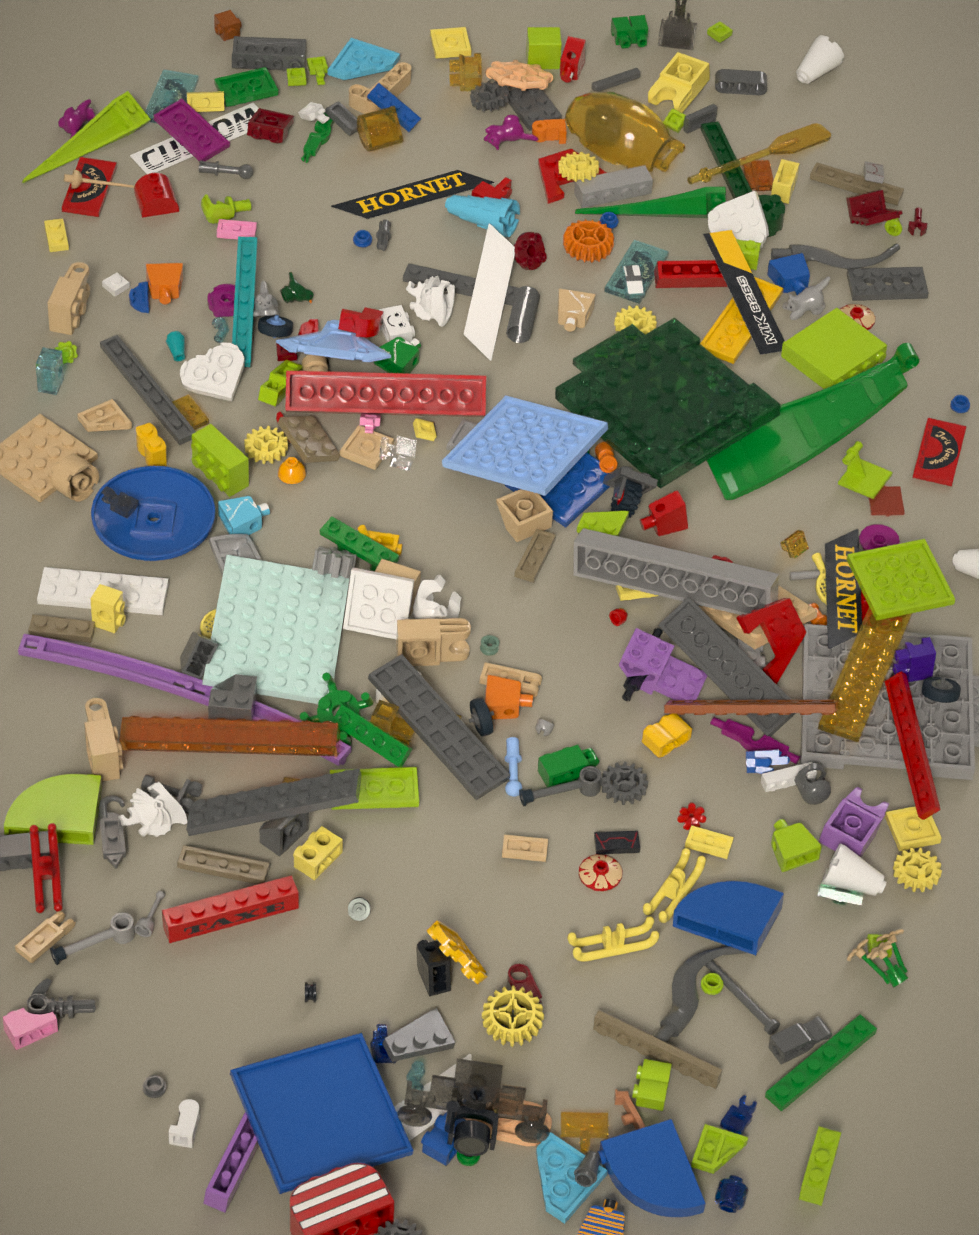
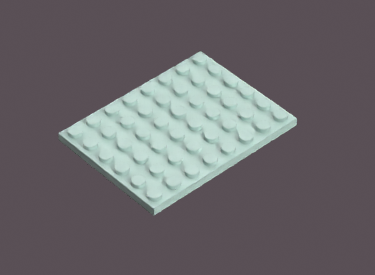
M227 555L211 640L219 645L210 663L206 664L202 685L214 687L235 674L257 676V694L318 704L319 700L329 693L328 686L323 680L322 675L327 672L333 679L335 675L349 578H344L340 575L338 578H333L331 574L321 575L317 573V570Z

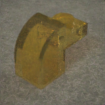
M379 700L371 715V722L404 744L410 745L416 732L404 719L398 717L399 706Z

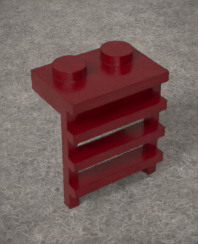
M881 189L846 198L851 224L868 226L900 218V215L903 214L902 210L886 208L884 193Z

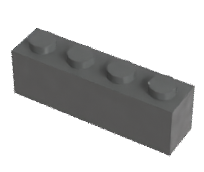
M48 831L39 832L41 857L50 856ZM30 833L1 835L0 871L32 868Z

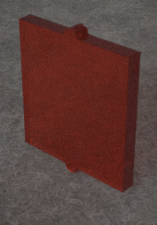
M884 485L874 499L868 497L871 515H886L889 517L890 515L905 514L900 486L886 487Z

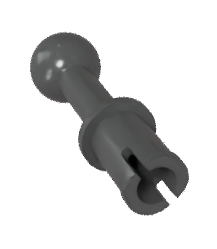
M200 160L199 173H212L215 176H218V173L237 174L243 179H249L253 175V168L248 164L233 167L219 165V161L215 163Z

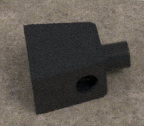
M421 940L416 947L417 968L429 997L451 991L450 960L440 950L439 946L441 944L439 941L429 942L428 940Z

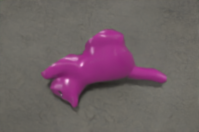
M90 99L82 102L76 110L73 107L65 110L63 117L59 119V127L63 128L66 133L71 134L70 138L79 131L84 122H90L95 117L94 109L89 107L92 102Z
M515 115L506 116L502 125H491L485 129L488 134L484 137V141L491 143L497 150H499V145L505 141H517L520 139L538 141V137L533 134L524 133L519 117Z

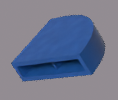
M725 881L712 883L694 890L682 899L674 910L673 927L757 955L782 910L784 893L749 882Z
M672 1119L600 1141V1148L597 1151L600 1156V1164L605 1165L610 1179L619 1192L635 1206L652 1214L665 1217H689L704 1213L706 1203Z

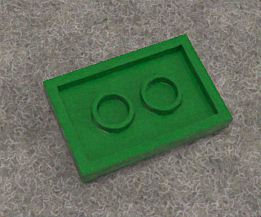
M266 67L214 79L217 90L224 91V104L226 107L278 95V88Z

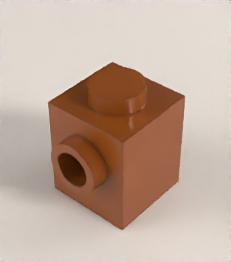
M231 10L214 15L215 32L217 35H220L223 41L233 39L234 36H240L241 21L239 18H236Z

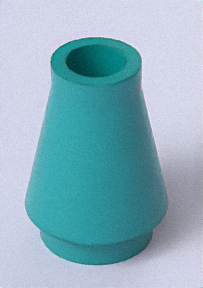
M179 331L170 332L167 335L166 344L173 355L174 361H183L185 359V337Z

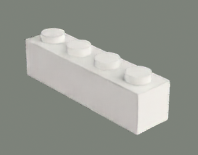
M812 762L763 773L761 784L765 792L796 785L794 781L795 776L801 769L812 764ZM816 770L809 771L806 774L808 782L816 780Z

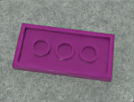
M183 99L154 114L153 119L199 162L200 160L207 161L230 147V142Z

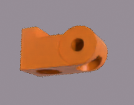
M565 119L535 121L532 124V134L538 137L536 142L558 140L559 144H566Z

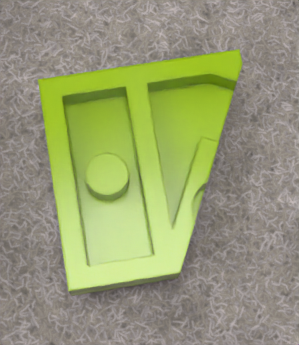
M629 511L583 513L577 526V532L580 533L584 528L619 537L628 519Z
M705 1124L691 1167L714 1174L747 1145L748 1137Z

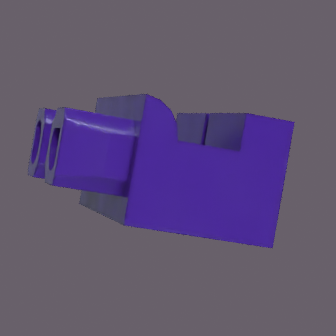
M930 637L922 638L921 644L914 646L910 642H905L904 649L895 650L894 657L896 663L892 667L894 675L902 671L906 674L908 682L933 677L936 651Z

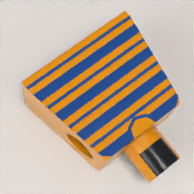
M605 1199L603 1207L591 1206L577 1235H623L625 1214L616 1211L618 1203L615 1200Z

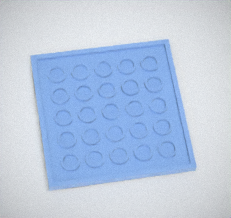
M505 396L442 460V466L546 496L608 430V423Z

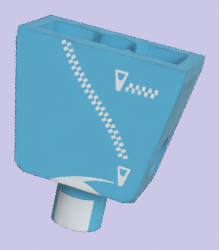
M250 496L218 502V516L229 534L250 535L262 528V517L270 514L267 503L256 506Z

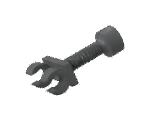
M146 774L141 784V790L150 793L147 788L157 783L155 777ZM186 779L180 790L162 784L171 796L177 797L176 800L182 806L184 812L188 814L194 801L186 798L187 794L199 797L203 791L201 790L202 784L196 781L190 782L191 780Z

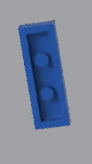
M380 83L367 95L368 99L408 132L421 119Z

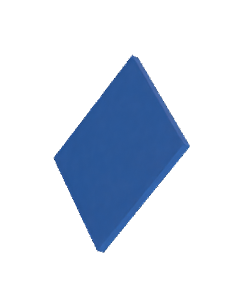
M362 1033L230 1070V1076L279 1194L292 1191L310 1178L327 1174L337 1167L342 1168L353 1163H363L373 1167L413 1155L414 1150Z

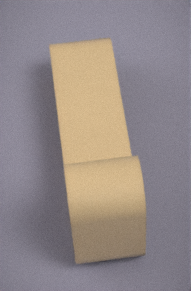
M405 62L396 64L371 89L359 84L350 86L349 106L368 116L378 115L382 109L368 99L367 95L380 83L397 97L411 83V65Z

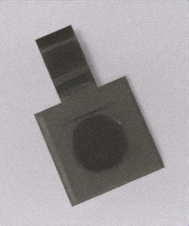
M106 486L101 492L104 494L101 500L110 504V510L127 519L139 506V500L123 492L117 495L110 487Z

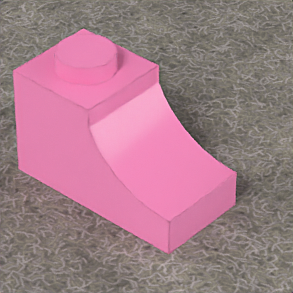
M21 1008L17 1011H11L2 1017L4 1031L16 1050L58 1032L57 1018L53 1012L38 1015L29 1013L24 1008Z

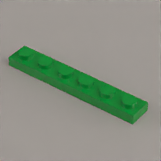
M860 1014L767 1090L765 1098L782 1112L874 1036L877 1028Z

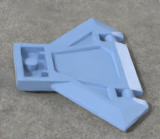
M339 320L327 321L322 331L276 340L277 344L294 353L303 352L304 354L362 360V362H373L391 358L390 354L366 338L356 337V333L339 330Z

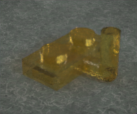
M561 1112V1137L580 1138V1149L582 1152L589 1150L591 1138H608V1113Z

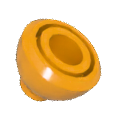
M289 457L280 465L278 477L284 483L297 484L305 479L306 470L297 458Z

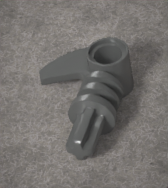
M48 978L35 987L27 1000L28 1012L38 1015L53 1012L55 1016L60 1014V1018H63L64 1014H68V1018L73 1019L75 1013H94L96 1010L94 999L73 1000V995H68L67 1001H63V997H59V1001H55L54 997L47 998L46 994L52 983V980Z

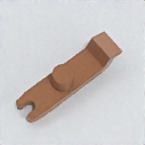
M615 1089V1105H623L627 1114L621 1116L624 1126L633 1124L636 1130L646 1127L631 1101L628 1091H617Z

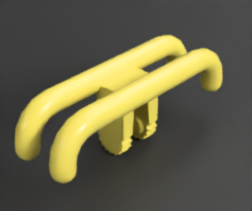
M684 848L678 863L651 902L643 905V913L651 915L666 896L672 899V902L665 911L659 913V921L661 923L668 922L673 916L677 905L687 896L700 877L706 863L705 857H698L694 870L685 882L686 875L683 870L689 860L690 850Z
M647 917L645 922L637 927L625 929L623 924L620 923L617 924L616 930L611 932L609 926L603 927L602 934L577 938L576 934L571 932L568 934L567 939L568 943L575 947L573 949V957L578 961L586 962L648 949L658 942L659 933L653 931L650 937L644 941L624 945L625 938L644 934L652 928L654 919L653 917ZM603 943L604 949L582 953L581 948H579Z

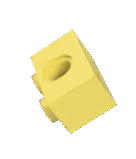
M99 584L90 598L92 621L95 622V627L115 634L118 628L124 625L126 620L123 592Z

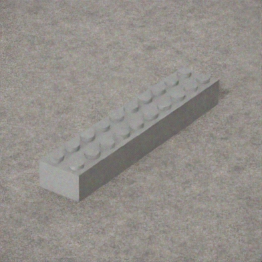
M584 528L574 540V576L616 586L619 585L679 601H684L690 597L697 605L738 615H745L754 609L758 610L778 600L779 574Z

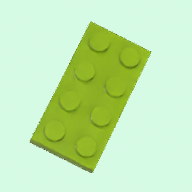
M417 767L360 769L362 777L359 802L333 807L331 810L419 807ZM337 769V770H330V774L343 772V771H345V770H354V769Z

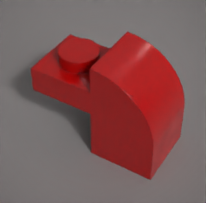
M505 177L495 187L482 181L472 190V196L508 199L512 193V180Z
M367 307L364 308L362 313L342 309L338 329L356 333V337H374L381 330L384 311Z

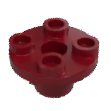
M524 232L513 245L515 247L514 260L525 270H535L547 259L542 236L539 233Z

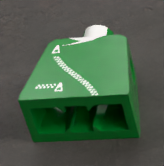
M396 337L379 347L390 354L391 358L374 361L375 365L387 373L410 374L419 363L421 344L415 338L408 342L401 337Z

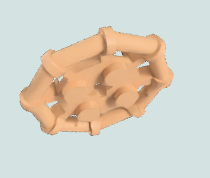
M513 60V62L494 61L491 67L486 70V76L497 81L499 86L503 87L506 85L520 88L521 91L535 88L544 90L548 87V83L553 81L552 73L544 71L540 65L520 63L518 60Z

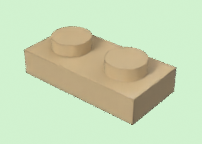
M504 835L502 858L546 862L548 839Z

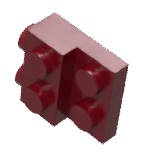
M259 108L248 121L247 135L258 140L266 139L272 143H283L288 136V129L294 123V116Z

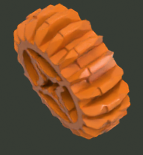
M586 219L584 221L578 220L577 223H571V226L567 227L563 235V245L566 253L570 254L571 258L576 257L577 261L581 259L584 263L586 261L593 263L594 260L600 262L601 258L606 259L607 255H610L612 252L614 236L611 228H607V224H601L600 221L594 222L593 219L591 221Z

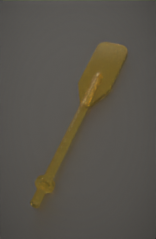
M814 123L778 136L768 148L710 170L707 167L701 168L699 174L688 177L687 181L689 184L699 181L707 183L711 181L712 176L768 155L794 154L830 140L831 133L821 124Z

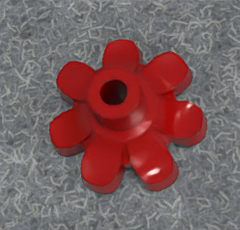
M690 802L688 808H680V815L677 820L679 823L684 822L683 828L685 830H689L691 825L700 828V823L706 822V816L703 815L705 812L703 807L699 806L696 808V805Z

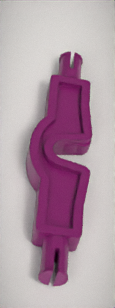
M715 716L711 720L710 725L722 729V735L739 742L748 751L779 749L782 752L780 756L787 755L791 762L797 764L800 760V756L789 752V746L778 742L770 736L764 735L758 741L752 740L754 729L739 724L731 719H727L725 722Z

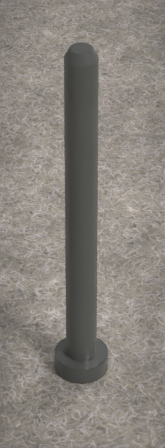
M712 960L705 965L712 973H716L721 977L723 984L765 1026L764 1030L767 1034L771 1035L778 1030L780 1023L776 1019L771 1020Z

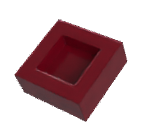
M276 343L277 361H297V353L289 352Z

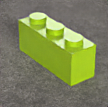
M818 1126L802 1182L799 1200L822 1206L838 1150L841 1132Z

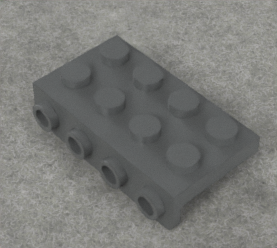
M234 36L232 68L259 69L266 67L273 70L305 68L306 39Z

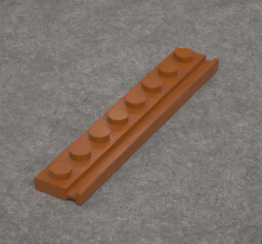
M839 699L669 700L664 705V713H676L677 715H685V713H693L694 715H706V713H715V715H727V713H736V715H748L749 713H757V715H769L770 713H778L779 715H790L791 713L811 715L813 713H821L822 715H833L840 708Z

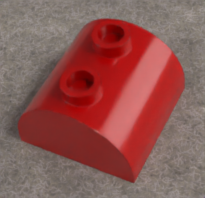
M149 173L142 176L136 182L134 194L142 218L179 212V206L170 179L162 173Z

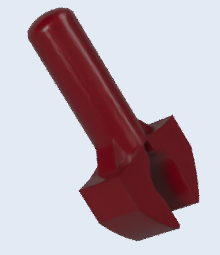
M917 207L915 209L914 221H909L908 232L914 236V231L918 227L920 236H923L927 232L928 223L922 222V209Z

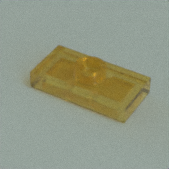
M189 394L172 401L194 430L209 424L208 417Z

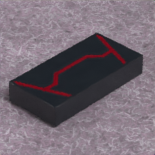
M638 831L594 832L596 854L640 853Z

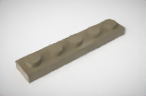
M816 162L810 173L811 180L857 194L881 189L884 193L885 202L897 206L904 193V188L884 182L881 184L866 181L864 176Z

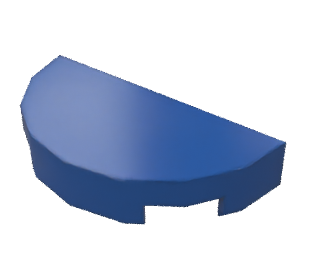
M148 281L138 283V286L134 289L132 288L129 293L130 305L142 313H149Z

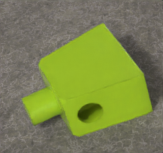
M780 819L774 824L776 831L773 832L771 846L782 873L819 860L822 846L802 823L788 826L784 819Z

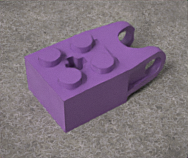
M856 787L845 799L843 798L824 825L819 843L836 851L839 844H843L861 857L876 836L889 803L884 801L878 806H868L860 798L863 789Z

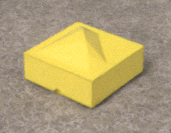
M417 418L414 420L413 426L416 437L434 441L437 437L434 423Z

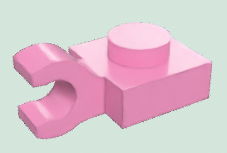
M361 414L360 425H364L365 433L373 434V429H376V426L381 424V415Z

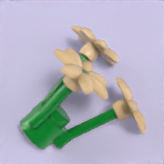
M898 929L876 939L877 942L886 939L887 942H882L878 947L872 948L867 956L862 948L869 940H863L858 944L857 948L852 950L847 960L850 961L855 955L859 959L862 958L884 979L886 984L891 983L893 988L908 979L906 975L908 970L903 964L896 945V936L903 934L904 930ZM891 947L893 948L898 965L895 964L893 966L887 957L888 953L886 950ZM877 956L883 959L889 968L885 971L887 975L872 961Z

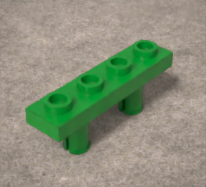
M333 516L320 529V535L337 544L338 551L347 550L370 564V571L375 572L382 559L393 563L399 561L398 554Z
M341 704L331 722L397 767H403L412 751V748L345 704Z

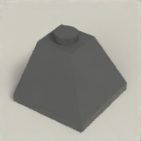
M309 812L264 822L259 830L260 843L280 857L309 830Z

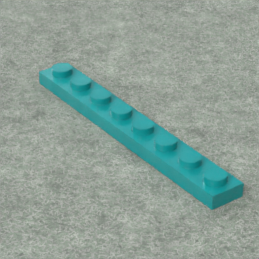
M238 236L232 344L238 346L239 350L243 353L244 367H250L257 237Z

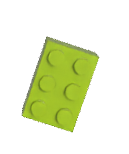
M209 424L192 434V463L205 474L207 479L212 480L221 492L224 491L231 497L249 486V458L212 424Z

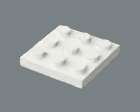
M352 568L343 629L396 639L397 620L409 619L414 579Z

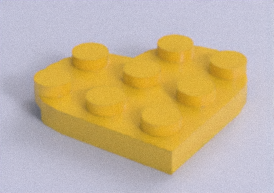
M438 920L426 930L435 941L438 940L441 943L439 948L447 957L450 956L456 963L459 961L463 966L460 970L468 979L471 978L476 984H479L488 977L485 974L486 970L457 932Z

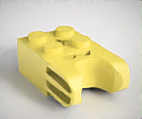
M677 52L660 73L659 79L650 88L648 103L658 105L664 100H672L674 109L683 113L710 80L709 63Z

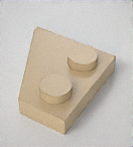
M113 399L77 414L79 422L87 432L132 428V422Z

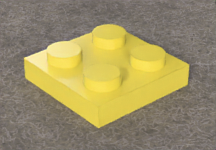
M466 27L430 30V38L436 59L471 56V47Z
M916 806L885 813V819L899 851L941 843L942 838L933 817L930 816L925 820L920 819Z

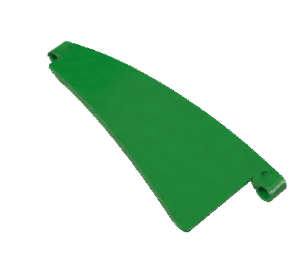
M903 343L897 347L894 356L887 362L876 365L854 377L811 395L758 412L727 420L709 422L700 426L691 425L688 420L681 419L676 421L673 427L680 435L690 440L708 444L709 449L702 450L724 499L734 500L791 472L865 423L908 387L903 373L916 367L920 359L911 343Z

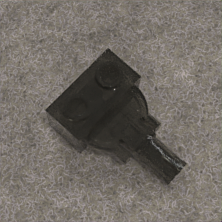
M675 0L674 17L673 11H670L669 17L661 20L658 46L694 50L697 23L691 21L690 13H687L685 19L687 0H682V4H680V0Z

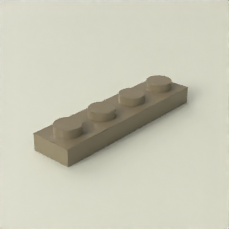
M183 845L177 861V868L252 884L265 883L269 871V863Z

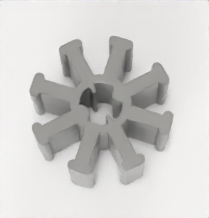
M319 546L318 549H315L312 570H317V573L321 575L331 574L333 578H338L339 575L344 578H350L351 570L355 567L357 555L351 554L347 550L338 551L337 547L327 549Z

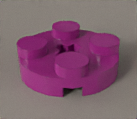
M221 284L214 287V291L209 292L207 296V304L213 315L218 318L234 316L235 285Z

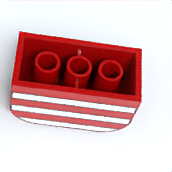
M353 1163L342 1168H334L322 1176H314L307 1182L297 1186L290 1196L291 1235H374L378 1233L379 1226L385 1228L386 1221H389L391 1225L394 1224V1200L380 1174L367 1164Z

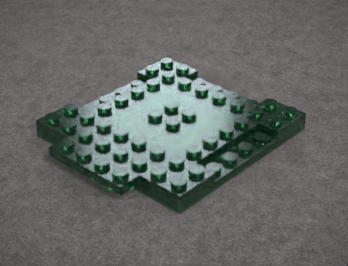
M675 317L647 334L641 332L633 324L573 358V365L581 373L555 387V399L571 413L607 422L608 430L600 438L641 473H647L651 475V478L657 479V486L660 489L780 416L781 407L779 402L753 382L749 385L700 345L701 339Z

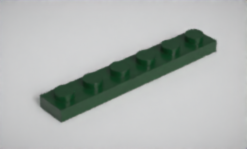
M719 121L701 124L703 136L733 199L752 192Z

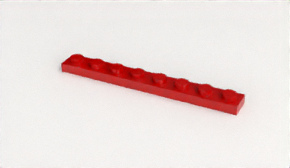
M900 671L884 682L917 814L920 819L925 820L941 809L907 676Z

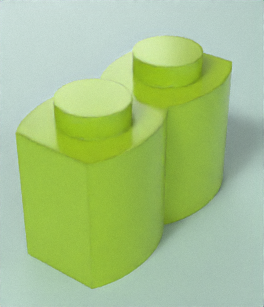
M644 1059L643 1066L638 1065L636 1079H640L639 1085L634 1084L632 1098H636L635 1106L663 1111L672 1064Z

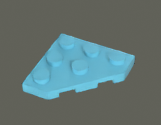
M350 38L328 68V75L341 80H348L389 71L400 60V53Z
M550 1132L537 1146L536 1157L545 1210L565 1224L607 1176L608 1170L599 1165L597 1181L590 1187L579 1185L575 1181L574 1171L586 1155Z

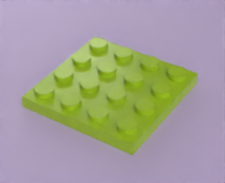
M925 539L847 555V562L876 621L955 604V597Z

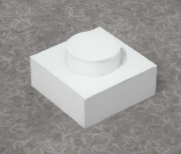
M117 272L102 281V287L114 297L130 288L129 282Z

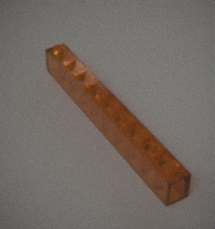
M130 716L122 717L119 740L122 750L338 757L340 731L338 723L331 721L316 723L311 721L290 722L288 720L268 721L265 719L248 721L246 719L226 720L223 718L212 720L200 717L183 719L181 717L161 718L153 716L151 718Z

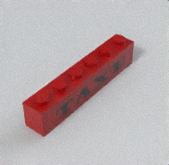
M292 875L164 909L162 910L163 928L169 943L181 941L299 909V892Z

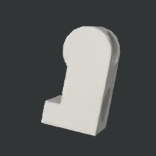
M187 1099L180 1103L177 1126L170 1125L169 1144L193 1147L200 1120L199 1104L195 1100Z

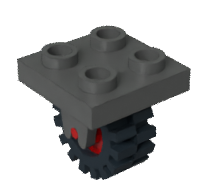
M622 466L604 476L603 484L614 488L611 511H629L628 518H631L635 514V510L638 509L637 505L640 504L642 495L656 488L658 480L651 478V475L647 473L635 472L633 468L628 466Z

